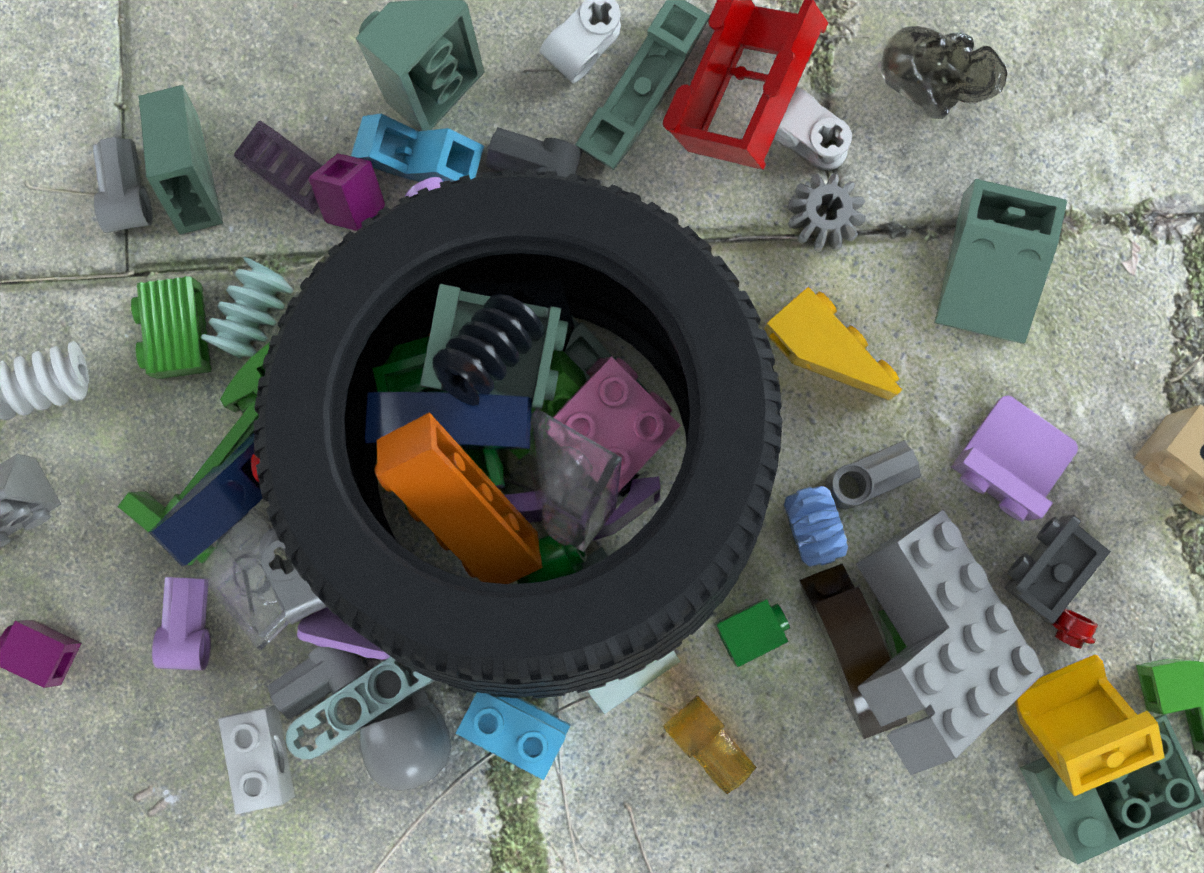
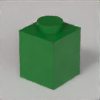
M761 599L714 623L736 667H740L789 642L784 631L790 629L785 614L778 603L770 606L767 599Z

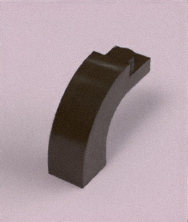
M843 564L800 579L801 590L824 635L835 662L845 702L863 739L907 723L906 716L881 727L857 688L889 662L890 657L859 587L854 586Z

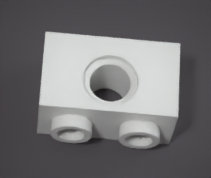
M274 705L219 718L235 814L283 805L294 798L295 794L283 729L277 707Z

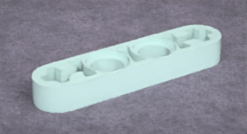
M390 656L297 718L287 730V747L295 757L300 759H313L324 755L434 680L415 671L412 674L419 681L412 685L408 671ZM387 670L395 672L401 680V689L393 698L381 696L376 688L378 676ZM346 697L356 699L362 708L359 720L352 725L343 723L337 715L338 704ZM325 711L328 723L339 732V735L334 738L332 729L326 730L315 739L318 746L316 749L311 745L302 747L299 742L304 736L302 727L305 725L307 729H314L327 722L320 716Z

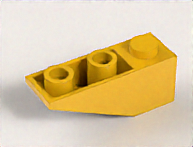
M808 286L766 323L764 330L767 336L792 364L887 400H891L902 391L896 383L899 381V377L894 369L881 359L877 362L865 349L868 346L866 339L853 326L849 325L846 328L834 315L837 312L835 305L824 293L819 291L815 294Z

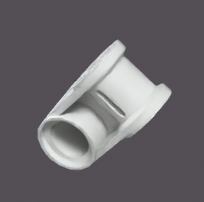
M585 0L564 23L551 32L543 42L539 52L571 83L578 82L589 72L597 59L620 35L621 13L618 3L615 0ZM606 16L608 17L609 24L605 25L602 22H598L595 26L593 25V17L600 20Z
M796 87L774 139L794 150L816 168L830 171L844 163L851 144L852 133L844 120H841L820 105L809 93ZM831 139L837 142V145L832 144L827 149L821 146V143L826 144Z

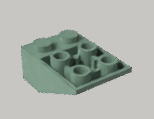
M975 179L962 196L934 323L1024 344L1058 246L1067 200Z
M1162 714L1154 717L1158 722L1165 758L1077 796L1072 795L1045 757L1020 767L1060 856L1078 865L1204 807V794L1167 715Z

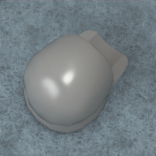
M402 665L408 671L412 685L417 683L419 679L412 674L415 671ZM387 670L382 672L376 681L378 693L385 698L395 697L401 689L400 677L393 671ZM424 688L360 729V747L364 765L370 777L381 787L395 791L416 789L435 778L447 765L451 751L449 730L442 714L434 704L429 702Z

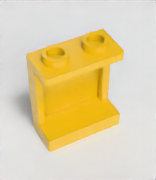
M1096 654L1040 677L1015 701L1020 724L1073 796H1077L1165 758L1158 722L1148 711L1138 715L1108 681L1104 663Z

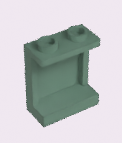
M439 285L420 384L422 387L446 391L435 375L433 358L439 350L446 349L448 341L453 336L459 335V330L466 322H471V318L479 309L484 308V304L490 296L460 291L458 287ZM525 304L540 319L544 326V334L538 341H532V348L526 354H519L520 361L514 367H506L507 375L502 381H494L495 388L490 394L532 398V408L542 409L544 399L550 401L554 399L559 371L550 370L553 350L563 351L568 322L559 320L561 308L552 306L545 308Z

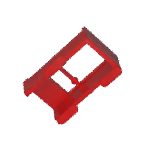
M752 0L716 1L708 20V24L714 30V33L690 85H681L676 90L663 119V127L688 152L764 170L766 166L764 159L820 33H824L828 26L826 18L814 0H804L798 14L755 6ZM749 49L777 55L769 74L749 71L744 66L736 68L743 50ZM732 75L738 80L747 78L765 82L762 96L742 139L708 132V128Z

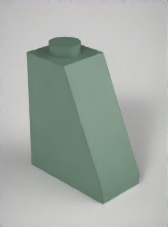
M179 85L139 95L146 178L179 235L223 224L199 116L184 86Z

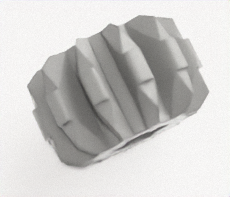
M837 173L831 174L827 184L824 183L819 174L812 176L810 180L811 187L800 183L795 190L798 198L791 199L787 206L789 211L797 214L790 218L788 222L789 228L797 229L803 227L804 229L800 233L798 241L803 244L810 236L815 238V251H821L826 240H828L830 247L834 251L840 250L842 238L852 242L858 235L854 226H861L865 222L866 216L856 211L865 203L864 197L849 196L855 187L853 181L847 182L843 188L837 186L839 181ZM821 205L827 206L826 211H829L830 208L835 211L832 220H825L826 214L822 218L818 215L817 212Z

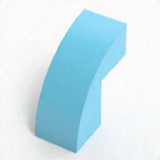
M374 114L362 117L351 156L370 160L373 168L406 179L420 182L427 178L440 177L443 182L448 180L452 182L460 180L459 177L469 175L470 179L476 177L484 145L449 128L417 131L383 114Z

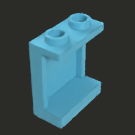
M477 692L455 734L544 780L565 740V735L571 724L522 698L495 697L487 693Z

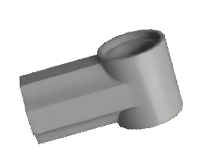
M112 137L101 139L97 144L92 145L99 192L94 195V209L101 230L104 233L151 225L153 220L152 208L147 191L141 185L135 142L130 138Z
M903 440L856 462L840 467L828 476L824 487L830 490L836 508L845 510L854 508L870 499L920 478L919 462L913 449ZM842 475L851 476L858 483L859 491L855 499L847 498L841 493L839 480Z
M318 646L308 654L309 658L267 685L270 698L277 709L287 719H291L329 693L335 694L368 672L358 654L331 647Z

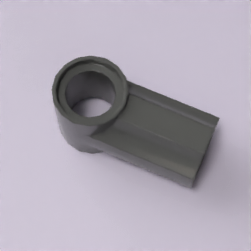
M497 127L488 147L486 166L501 172L503 170H513L514 174H525L526 169L545 173L546 171H556L558 176L568 177L570 173L576 174L583 151L576 145L564 140L545 138L544 141Z

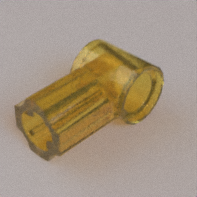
M698 695L663 725L666 732L689 758L694 757L710 778L726 794L738 788L757 768L723 730L725 725Z

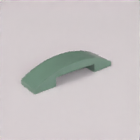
M666 0L648 28L647 37L604 106L602 108L598 107L575 145L584 153L615 170L671 88L701 36L710 15L686 0Z

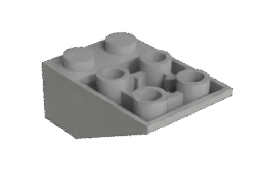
M16 454L0 464V548L10 542L9 535L21 528L29 530L43 524L50 519L49 512L62 505L37 459L34 457Z

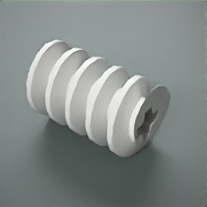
M75 341L68 343L67 357H64L59 347H51L49 362L46 361L41 352L35 351L32 353L31 367H29L22 356H17L14 358V371L12 372L6 362L0 361V419L10 420L15 417L16 413L25 416L30 414L34 408L43 411L48 409L52 403L59 406L65 405L69 398L76 401L83 400L88 392L89 373L84 355Z

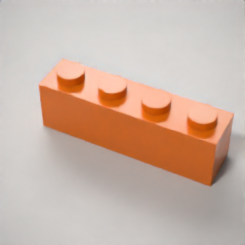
M430 412L377 439L375 474L381 486L388 492L393 491L405 503L412 518L417 522L422 521L434 533L439 545L446 551L451 550L461 560L465 571L470 577H477L481 582L510 584L542 568L538 532Z

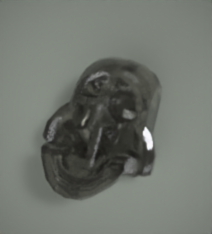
M908 26L898 30L884 48L881 60V74L885 83L909 101L922 106L925 113L934 119H944L958 101L976 104L997 96L1002 92L1006 84L1008 73L1006 65L990 46H982L973 51V37L966 33H949L944 35L933 29L921 26Z

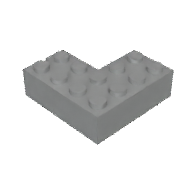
M943 509L903 530L856 563L907 646L857 688L881 727L923 709L928 717L895 729L887 735L910 775L956 759L1045 673L1039 664L1037 654L1028 646L1013 622L1011 612L1002 604L990 585L985 570L976 562L964 543L959 528L951 522Z

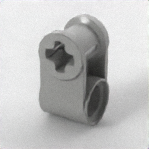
M271 528L264 533L260 540L261 564L272 585L280 607L288 621L294 624L327 606L311 591V587L307 581L301 578L289 558L282 560L279 555L274 554L276 548L282 546L285 551L286 547L284 543L278 540L274 528Z

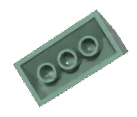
M463 0L389 2L380 12H372L363 21L359 29V35L356 37L386 103L418 131L432 130L485 73L468 4Z

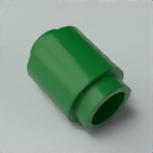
M564 529L540 538L539 551L542 568L516 581L518 584L544 582L583 570L582 563L587 561V555L581 540L577 535L570 536Z

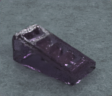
M261 120L258 121L236 150L234 157L243 167L313 215L319 206L312 188L305 197L299 192L309 180L308 177L322 165ZM271 142L272 144L269 146V148L261 157V159L257 162L256 160L259 158V156ZM285 152L288 155L273 174L269 169L281 153ZM301 163L303 167L290 185L286 184L285 180L296 165Z

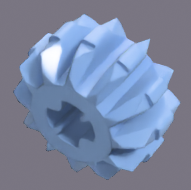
M824 486L807 487L787 496L784 507L801 560L809 567L819 564L823 566L835 562V559L846 556L848 550L847 539L830 490Z

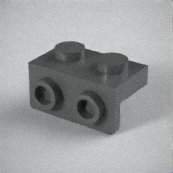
M1074 514L1062 516L1060 519L1056 517L1051 518L1036 537L1041 541L1030 556L1027 553L1022 554L1007 573L1012 578L1004 588L1047 624H1053L1111 552L1079 526L1081 520Z

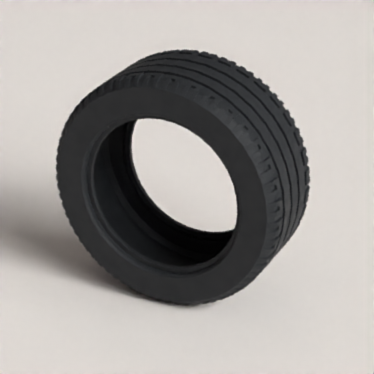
M526 169L525 174H514L513 170H503L502 173L494 174L493 171L483 172L482 177L470 179L469 175L459 177L460 180L440 182L439 188L430 191L427 187L417 191L418 194L399 199V205L391 209L386 206L378 211L379 214L373 218H367L361 222L363 226L356 233L350 231L343 237L341 243L334 245L328 251L330 256L325 262L318 261L312 269L313 272L310 276L306 277L300 284L302 291L298 297L291 298L285 314H282L278 322L279 333L271 338L268 353L265 355L262 364L266 370L265 376L260 377L258 382L255 411L259 414V419L254 421V453L260 458V463L256 465L261 494L266 502L269 501V507L266 508L267 514L278 540L284 543L287 557L301 578L307 581L311 591L345 624L399 663L432 680L446 683L448 686L473 693H487L495 697L521 699V697L533 696L536 699L564 696V693L574 691L581 693L606 686L607 682L615 679L620 681L645 669L646 665L654 660L659 661L679 647L682 641L690 634L693 635L713 615V611L719 604L723 603L738 581L739 575L745 568L761 531L778 468L782 436V417L780 415L782 400L779 376L773 369L775 358L767 333L758 326L761 319L747 292L739 290V280L720 256L714 257L712 255L711 246L701 239L689 226L684 228L680 226L676 216L665 212L653 202L649 204L642 202L640 195L626 192L616 185L612 184L610 187L602 186L597 179L581 178L580 175L571 173L568 177L558 176L556 171H546L545 173ZM529 279H561L569 309L574 318L586 320L605 328L631 344L653 365L667 384L678 406L685 430L686 449L681 468L668 496L652 519L627 544L604 560L583 570L544 582L513 585L479 582L450 574L424 562L401 546L394 537L384 514L378 489V479L375 474L377 446L365 443L368 392H378L372 368L385 363L394 346L429 335L440 284L458 287L460 291L466 292L469 284H479L486 281L505 283L523 282Z

